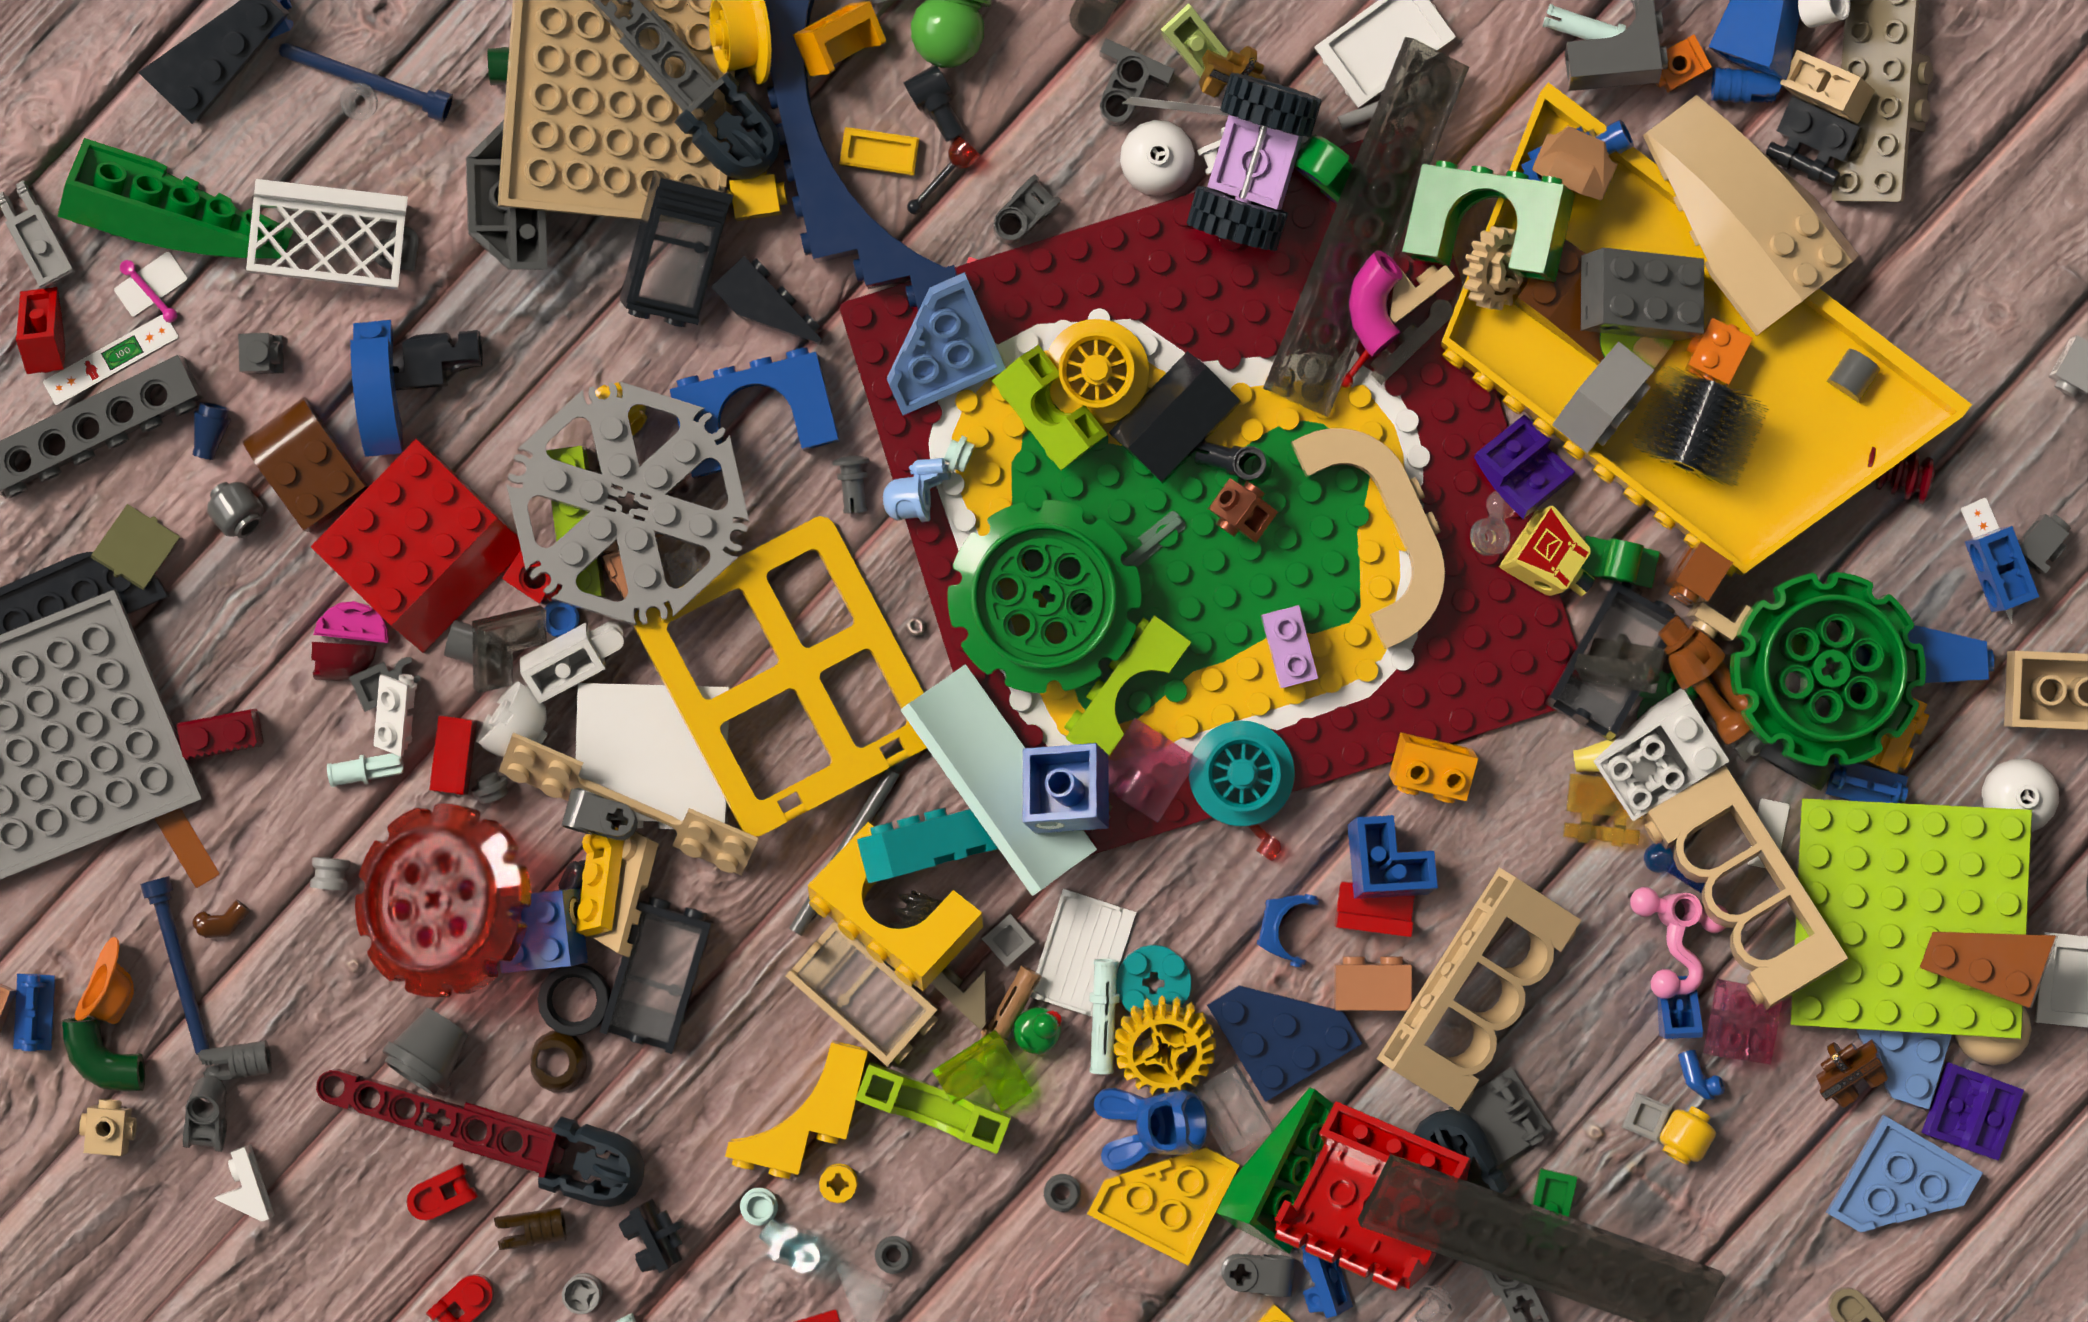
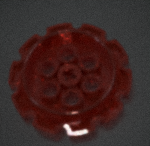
M445 803L435 804L433 812L425 808L412 809L388 825V840L374 841L362 863L359 878L365 882L364 892L355 896V916L359 935L371 938V947L368 949L367 954L378 971L389 981L403 982L405 980V990L409 993L424 997L449 998L452 990L457 994L476 992L498 977L497 963L499 961L511 962L525 937L527 924L521 920V911L531 906V884L527 866L515 863L514 856L519 847L510 833L496 820L483 819L480 821L481 814L477 809ZM452 858H453V860H454V865H453V868H452V870H451V868H450V862H451V860H452ZM420 869H421V870H422V876H421V879L419 880V871H420ZM474 885H476V894H475V896H473V887H474ZM412 905V911H413V912H412V915H411V917H410V915H409V910H410V906ZM465 921H466V923H467V929H466V932H465V934H464L463 927H464V923H465ZM433 932H434V933H435V940H434V942H433V944H432V940H431V939H432V934H433Z

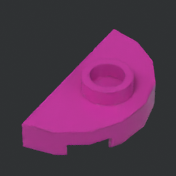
M355 601L338 603L328 609L318 619L313 635L390 643L389 631L384 619L371 606Z

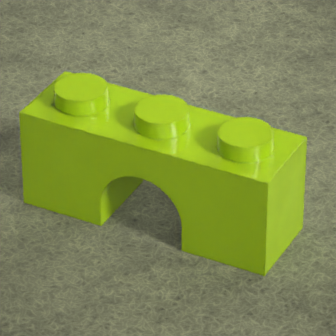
M1037 345L1016 359L997 375L992 382L998 388L1001 396L1022 419L1024 426L1032 432L1045 449L1047 456L1062 470L1080 458L1108 434L1086 406L1083 405L1073 413H1064L1055 407L1050 398V387L1053 381L1059 377V371L1042 348Z

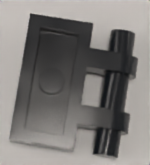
M1792 96L1776 130L1788 136V142L1784 147L1771 142L1766 150V155L1777 160V164L1786 169L1793 167L1808 174V179L1816 183L1823 181L1834 186L1840 176V172L1829 168V164L1833 157L1843 162L1848 161L1863 127ZM1802 143L1820 151L1815 161L1798 153Z

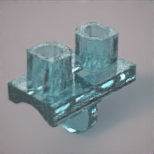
M772 1219L759 1235V1238L772 1248L767 1256L776 1263L790 1266L795 1271L803 1274L814 1272L821 1263V1250L815 1244L818 1238L808 1230L788 1225L787 1223L780 1224L777 1220Z

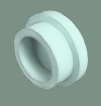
M962 435L959 442L952 439L944 458L945 461L950 463L949 471L954 472L955 469L961 472L965 471L975 444L967 441L968 437Z
M757 1187L745 1193L740 1203V1211L747 1222L761 1226L774 1219L778 1211V1202L770 1190Z

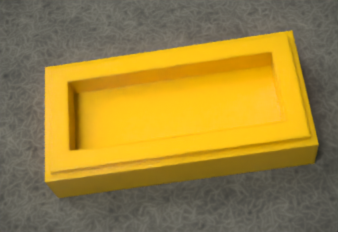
M845 127L839 165L914 176L920 139L917 137Z

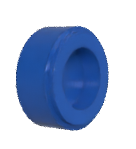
M554 600L544 608L541 621L544 629L550 635L559 637L579 626L580 614L577 607Z

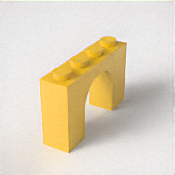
M867 822L808 884L809 904L820 916L824 918L830 916L838 923L839 930L850 940L857 938L866 945L867 952L877 962L883 963L886 961L895 969L896 976L908 986L914 984L924 991L983 928L982 912L953 890L924 921L913 927L894 929L883 926L872 919L865 910L864 900L868 891L876 882L868 883L857 843V839L871 835L870 828L874 826Z

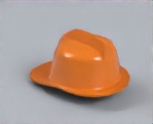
M117 937L110 938L100 952L89 984L78 1002L75 1011V1019L77 1021H81L89 1015L108 1023L116 1024L120 1021L131 1003L134 995V984L130 974L117 963L119 953V940Z

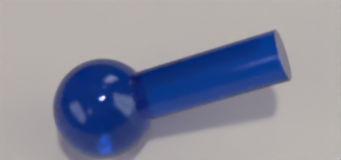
M1654 843L1645 850L1644 863L1649 870L1655 873L1666 871L1702 894L1705 883H1696L1686 878L1677 869L1671 848L1665 849L1661 843Z

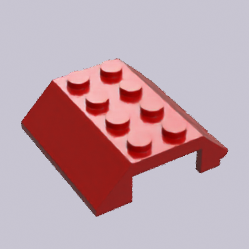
M1335 1101L1319 1132L1324 1146L1293 1205L1291 1202L1284 1200L1274 1219L1276 1222L1275 1231H1277L1275 1238L1298 1249L1307 1244L1305 1252L1330 1263L1335 1262L1339 1258V1267L1364 1278L1373 1273V1282L1396 1292L1401 1287L1410 1289L1428 1272L1461 1207L1471 1160L1464 1155Z

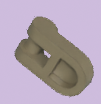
M1841 1287L1835 1290L1829 1297L1828 1311L1835 1322H1861L1865 1318L1870 1322H1885L1868 1300L1854 1288Z

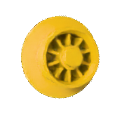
M712 0L709 12V36L718 68L721 72L726 73L747 67L750 77L756 84L765 83L771 67V34L765 1Z
M1089 319L1075 323L1056 337L1047 352L1048 358L1059 371V377L1051 384L1050 398L1058 409L1064 413H1073L1084 405L1100 425L1112 423L1125 417L1141 401L1145 394L1149 380V363L1146 352L1138 338L1127 328L1116 322L1104 319Z

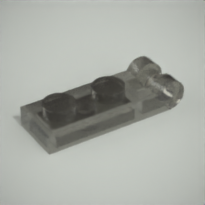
M1442 299L1435 301L1428 310L1429 318L1419 328L1412 323L1397 338L1402 344L1392 354L1385 349L1370 364L1375 370L1369 377L1378 387L1392 376L1450 319L1453 313L1451 304Z

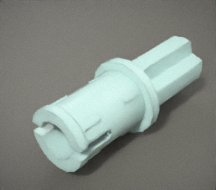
M393 753L368 758L365 755H360L357 760L327 764V775L331 787L364 781V784H370L371 779L400 775L404 772L402 756L400 757Z

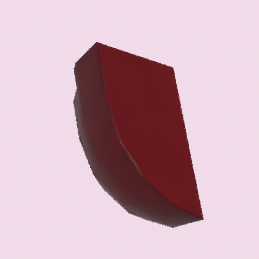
M312 642L311 659L315 661L314 679L328 681L349 680L348 677L369 667L374 660L377 646Z

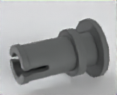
M853 455L844 456L832 461V465L840 466L841 473L837 474V479L842 482L843 513L845 514L854 511L855 513L868 511L864 488V478L867 477V471H863L862 466L863 463L870 462L868 457Z

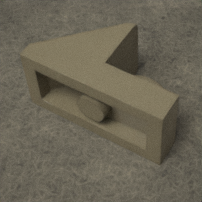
M947 966L931 984L981 1030L986 1025V970L964 991L960 987L964 981Z

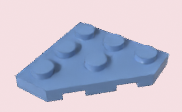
M965 272L929 288L888 374L887 381L902 415L988 379L1006 369Z
M1856 1029L1863 1045L1873 1039L1879 1047L1882 1063L1888 1076L1884 1086L1890 1097L1929 1109L1952 1035Z
M1882 1115L1826 1213L1860 1233L1873 1230L1876 1227L1891 1223H1899L1926 1216L1933 1212L1964 1206L1983 1172L1887 1116Z

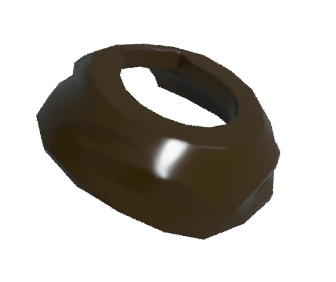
M550 1031L542 1035L535 1041L532 1049L531 1074L542 1088L551 1092H565L575 1087L583 1078L587 1068V1054L583 1043L576 1036H568L556 1031ZM551 1047L563 1049L569 1058L567 1071L561 1076L553 1077L545 1073L541 1068H538V1056L541 1050Z

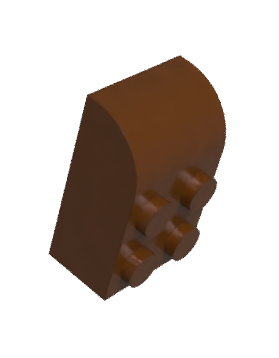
M306 397L297 401L243 440V444L250 457L303 531L312 532L355 501L369 487Z

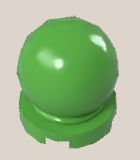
M926 0L916 9L911 21V38L917 52L927 62L940 68H955L967 63L978 52L984 39V20L979 10L981 7H990L992 0Z

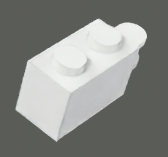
M607 622L591 631L588 625L584 623L520 657V674L536 700L542 703L604 670L605 657L620 650L624 644L623 629L616 622Z

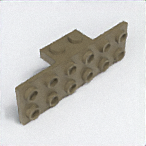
M1850 0V12L1844 24L1841 69L1861 77L1875 90V93L1859 123L1856 124L1863 128L1848 161L1843 162L1834 157V170L1840 172L1836 184L1832 186L1831 198L1834 201L1898 203L1904 201L1909 132H1925V122L1930 117V104L1927 100L1928 85L1933 78V67L1930 63V57L1915 52L1919 0Z

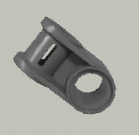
M1036 174L1031 176L1016 191L1012 199L995 216L993 225L994 235L1003 244L1013 245L1020 242L1037 224L1044 221L1062 201L1059 197L1054 198L1038 182L1039 177ZM1031 194H1033L1042 204H1040ZM1005 217H1015L1021 224L1020 231L1014 235L1005 234L999 225L1002 219Z
M571 789L561 826L585 834H596L615 840H626L635 834L638 820L626 804L605 799L590 792ZM620 813H623L628 824L627 826L620 825L619 829L615 830V826L610 820L611 818H618Z
M211 1076L202 1077L194 1084L185 1108L183 1147L190 1148L192 1145L214 1147L215 1151L222 1152L227 1132V1120L225 1119L227 1092L225 1085L219 1079ZM201 1098L208 1099L212 1103L205 1102Z
M1232 1254L1222 1263L1221 1275L1227 1286L1234 1291L1290 1297L1293 1290L1295 1258L1273 1254ZM1238 1264H1242L1244 1269L1249 1272L1248 1275L1241 1276V1281H1236L1234 1276L1230 1274V1270H1236Z

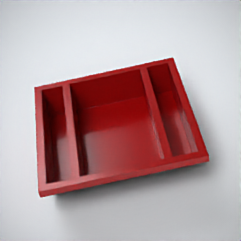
M415 439L310 546L390 626L422 653L512 564L521 550L518 535L419 439Z

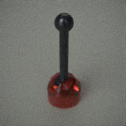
M958 136L953 141L948 150L950 163L917 199L908 202L907 210L911 214L920 213L925 200L955 167L968 168L981 157L961 136Z

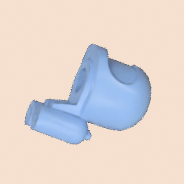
M944 458L916 460L913 465L909 466L910 473L914 477L894 479L888 483L883 492V505L886 513L892 519L901 521L903 519L919 518L921 522L930 521V488L942 484L943 480L951 479V471L948 470L949 464L945 463Z

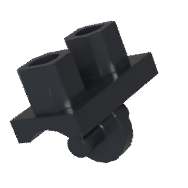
M653 1199L629 1211L630 1215L619 1223V1227L627 1240L640 1235L646 1246L645 1249L635 1254V1260L642 1272L657 1269L660 1273L682 1260L677 1247L683 1244L677 1230L683 1228L686 1224L683 1218L672 1222L667 1210L659 1212Z

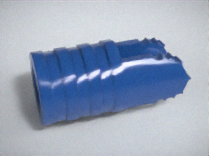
M1714 67L1711 82V101L1741 102L1744 104H1750V102L1772 103V101L1776 100L1777 95L1780 93L1779 90L1782 88L1781 80L1766 73H1755L1753 70Z

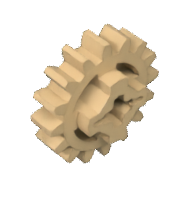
M1491 226L1490 232H1480L1481 242L1473 240L1471 243L1474 250L1472 254H1466L1465 257L1470 264L1469 267L1463 270V274L1469 275V280L1464 284V289L1471 290L1468 298L1476 301L1477 306L1502 310L1504 304L1511 306L1513 304L1512 295H1519L1522 282H1527L1528 278L1520 277L1508 268L1516 230Z

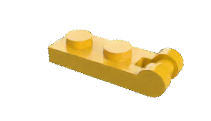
M586 834L582 840L583 849L587 854L582 874L583 882L580 904L577 910L576 932L584 936L612 931L624 840H615L596 834Z

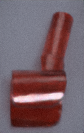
M1258 824L1248 826L1262 840L1256 851L1273 861L1281 851L1280 842L1269 835Z

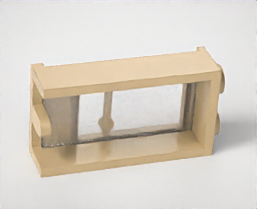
M834 920L798 963L787 973L786 977L886 1066L893 1060L899 1065L913 1049L908 1042L917 1032L924 1036L938 1021V1018L933 1015L938 1010V1007L913 985L908 986L896 976L895 969L886 961L879 963L873 959L866 950L867 946L857 938L855 940L847 938L839 930L838 923Z

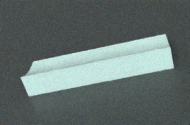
M966 664L900 709L1032 896L1097 850L1084 830L1035 834L1023 823V748L1025 747Z

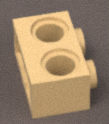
M1799 50L1796 51L1791 61L1787 79H1782L1780 82L1795 97L1856 124L1859 123L1875 93V90L1861 77Z

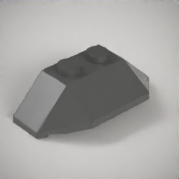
M503 120L466 157L468 234L508 270H547L546 211L498 206Z

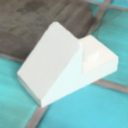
M251 1144L232 1151L233 1159L228 1161L230 1172L235 1182L240 1180L242 1187L222 1193L214 1198L259 1221L272 1218L275 1215Z

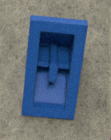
M1678 976L1680 980H1685L1688 977ZM1697 989L1690 994L1675 995L1669 999L1657 997L1659 1036L1664 1039L1703 1037Z

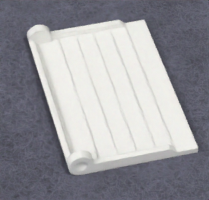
M1063 889L1036 971L1042 978L1030 997L1092 1016L1093 1003L1089 1001V996L1094 990V959H1115L1118 961V971L1136 912Z

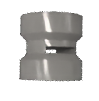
M576 1274L563 1288L562 1300L564 1305L572 1313L587 1314L600 1302L603 1294L602 1284L593 1274Z

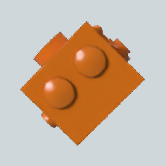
M1711 318L1704 330V334L1692 337L1686 351L1692 353V356L1685 371L1689 370L1699 378L1704 377L1711 381L1715 380V382L1728 387L1753 338L1740 332V328L1733 324L1726 325L1719 320Z

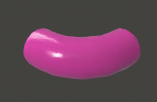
M1375 251L1360 269L1353 280L1349 299L1352 327L1364 348L1372 357L1382 352L1401 334L1388 314L1387 299L1393 286L1403 276L1396 262L1382 251Z

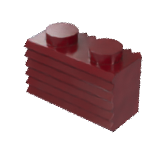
M257 709L177 723L182 757L186 760L261 747L264 743Z

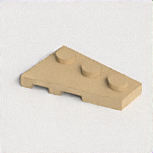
M637 831L629 839L624 840L612 931L591 935L595 940L626 957H630L633 946L627 943L631 925H638L641 911L636 909L640 891L648 887L659 844Z

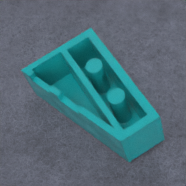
M945 807L925 812L924 821H920L919 815L897 820L899 828L894 829L892 822L871 827L870 836L857 839L868 883L901 876L952 860L966 858L970 855L998 849V847L971 809L947 814Z

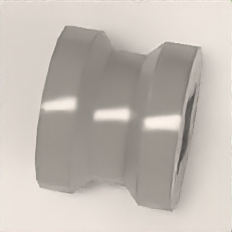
M312 857L315 876L310 880L311 888L348 890L345 872L350 868V860Z

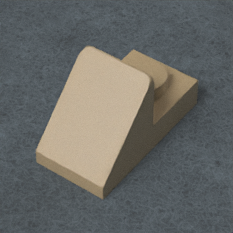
M1433 265L1416 278L1420 284L1416 288L1401 270L1403 277L1391 290L1389 316L1393 323L1396 324L1453 280L1455 276L1446 265L1439 270Z

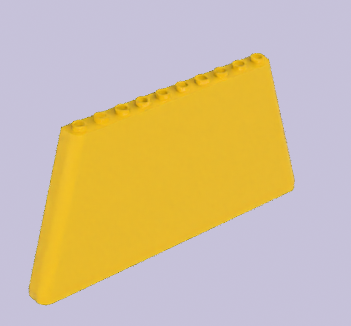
M1548 82L1538 95L1509 171L1524 172L1521 165L1531 160L1528 152L1542 146L1549 133L1555 135L1567 126L1575 129L1582 126L1584 132L1594 129L1596 135L1607 131L1606 126ZM1632 147L1620 154L1616 151L1609 155L1610 159L1617 163L1618 166L1604 199L1598 200L1573 191L1575 198L1565 239L1587 254L1601 248H1613L1704 258V263L1708 261L1701 246L1695 245L1689 233L1692 227L1684 211H1679L1673 198L1676 194L1670 181H1664L1657 164L1636 148ZM1498 198L1485 231L1490 232L1491 226L1517 230V215L1510 200ZM1705 264L1704 330L1710 319L1714 318L1726 325L1733 324L1739 327L1740 332L1753 338L1728 388L1741 390L1734 392L1746 394L1740 396L1751 398L1747 400L1759 403L1756 405L1761 406L1755 408L1759 411L1753 410L1755 412L1752 413L1757 414L1754 416L1762 420L1751 419L1756 421L1750 423L1754 426L1746 424L1755 428L1749 431L1756 435L1746 434L1748 436H1740L1746 439L1742 441L1747 443L1741 444L1743 446L1740 447L1744 449L1738 448L1743 450L1737 452L1741 455L1735 454L1742 458L1736 459L1738 461L1735 462L1738 464L1733 463L1738 466L1732 467L1736 470H1730L1737 473H1734L1736 475L1729 476L1733 478L1730 480L1735 481L1729 484L1720 480L1716 481L1710 477L1707 479L1701 474H1698L1701 477L1699 478L1695 473L1688 471L1686 473L1683 469L1675 467L1670 463H1665L1667 461L1664 459L1655 458L1659 456L1646 453L1649 451L1640 449L1643 447L1638 446L1641 444L1646 445L1640 442L1646 441L1639 439L1648 436L1645 434L1648 432L1643 431L1649 429L1645 426L1653 428L1644 423L1650 422L1655 424L1651 422L1654 420L1650 418L1656 419L1651 416H1659L1653 412L1659 413L1654 410L1661 407L1658 405L1661 403L1656 401L1662 400L1660 398L1665 396L1660 393H1669L1665 391L1669 389L1661 386L1667 385L1672 387L1662 381L1673 380L1671 378L1674 377L1670 375L1676 376L1671 373L1677 371L1682 372L1681 370L1690 374L1685 371V368L1692 353L1686 351L1692 338L1682 341L1675 340L1655 367L1654 372L1645 382L1651 388L1639 401L1635 409L1617 427V430L1604 446L1597 442L1588 453L1552 424L1578 388L1598 365L1515 306L1514 303L1519 295H1512L1513 304L1511 306L1504 304L1502 310L1488 309L1477 306L1476 301L1470 300L1468 297L1471 290L1464 289L1463 286L1441 342V346L1445 350L1442 356L1448 362L1459 369L1464 365L1475 374L1472 379L1478 385L1489 392L1494 388L1505 397L1502 402L1508 408L1519 415L1524 411L1535 420L1532 425L1538 431L1549 438L1553 434L1565 443L1562 448L1568 454L1579 461L1583 457L1595 466L1593 472L1608 484H1611L1614 480L1626 489L1623 495L1638 507L1645 504L1656 512L1653 518L1668 530H1672L1675 527L1686 535L1683 541L1693 549L1696 543L1702 542L1733 562L1726 573L1730 577L1734 573L1741 576L1957 422L1972 406L1970 402L1820 288L1756 336L1712 279ZM1528 278L1527 282H1522L1520 286L1521 292L1531 278ZM1848 349H1854L1862 353L1880 367V371L1859 402L1827 382ZM1873 446L1876 448L1873 466L1868 467V459Z

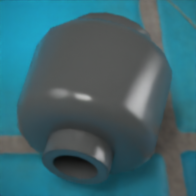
M223 482L211 491L207 513L224 535L244 538L259 528L262 523L263 506L245 483L233 482L229 484L228 482Z

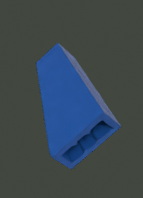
M1730 0L1708 47L1726 61L1786 80L1790 71L1800 17L1798 0Z
M1917 625L1908 633V639L1911 643H1920L1923 646L1926 663L1925 683L1989 679V672L1994 671V653L1992 649H1987V641ZM1859 646L1855 654L1856 660L1860 665L1866 666L1870 660V653L1864 646ZM1855 683V684L1852 685L1851 688L1861 687V686H1860L1859 684Z

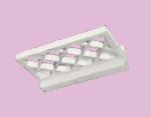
M256 179L246 273L398 290L408 196ZM260 207L277 209L285 221L269 233L259 221ZM285 210L297 211V212H295L293 215L289 216V214H288ZM305 212L315 213L324 224L308 237L294 222ZM323 214L333 215L334 217L328 221ZM342 217L353 218L361 228L347 241L332 226ZM361 219L372 221L366 225ZM380 221L397 223L395 237L384 246L370 230ZM290 225L303 241L286 253L273 237ZM259 229L263 233L264 237L257 242V235ZM328 229L340 246L324 258L311 241ZM363 234H366L379 250L362 262L349 245ZM267 241L282 256L271 266L255 264L256 250ZM306 245L320 261L309 270L299 269L290 258ZM394 245V255L392 257L387 250ZM343 250L358 265L348 274L337 273L328 263ZM383 254L392 265L391 279L375 278L366 266ZM286 261L291 268L279 266ZM324 266L328 270V272H322L317 270ZM362 270L366 276H357L356 274Z

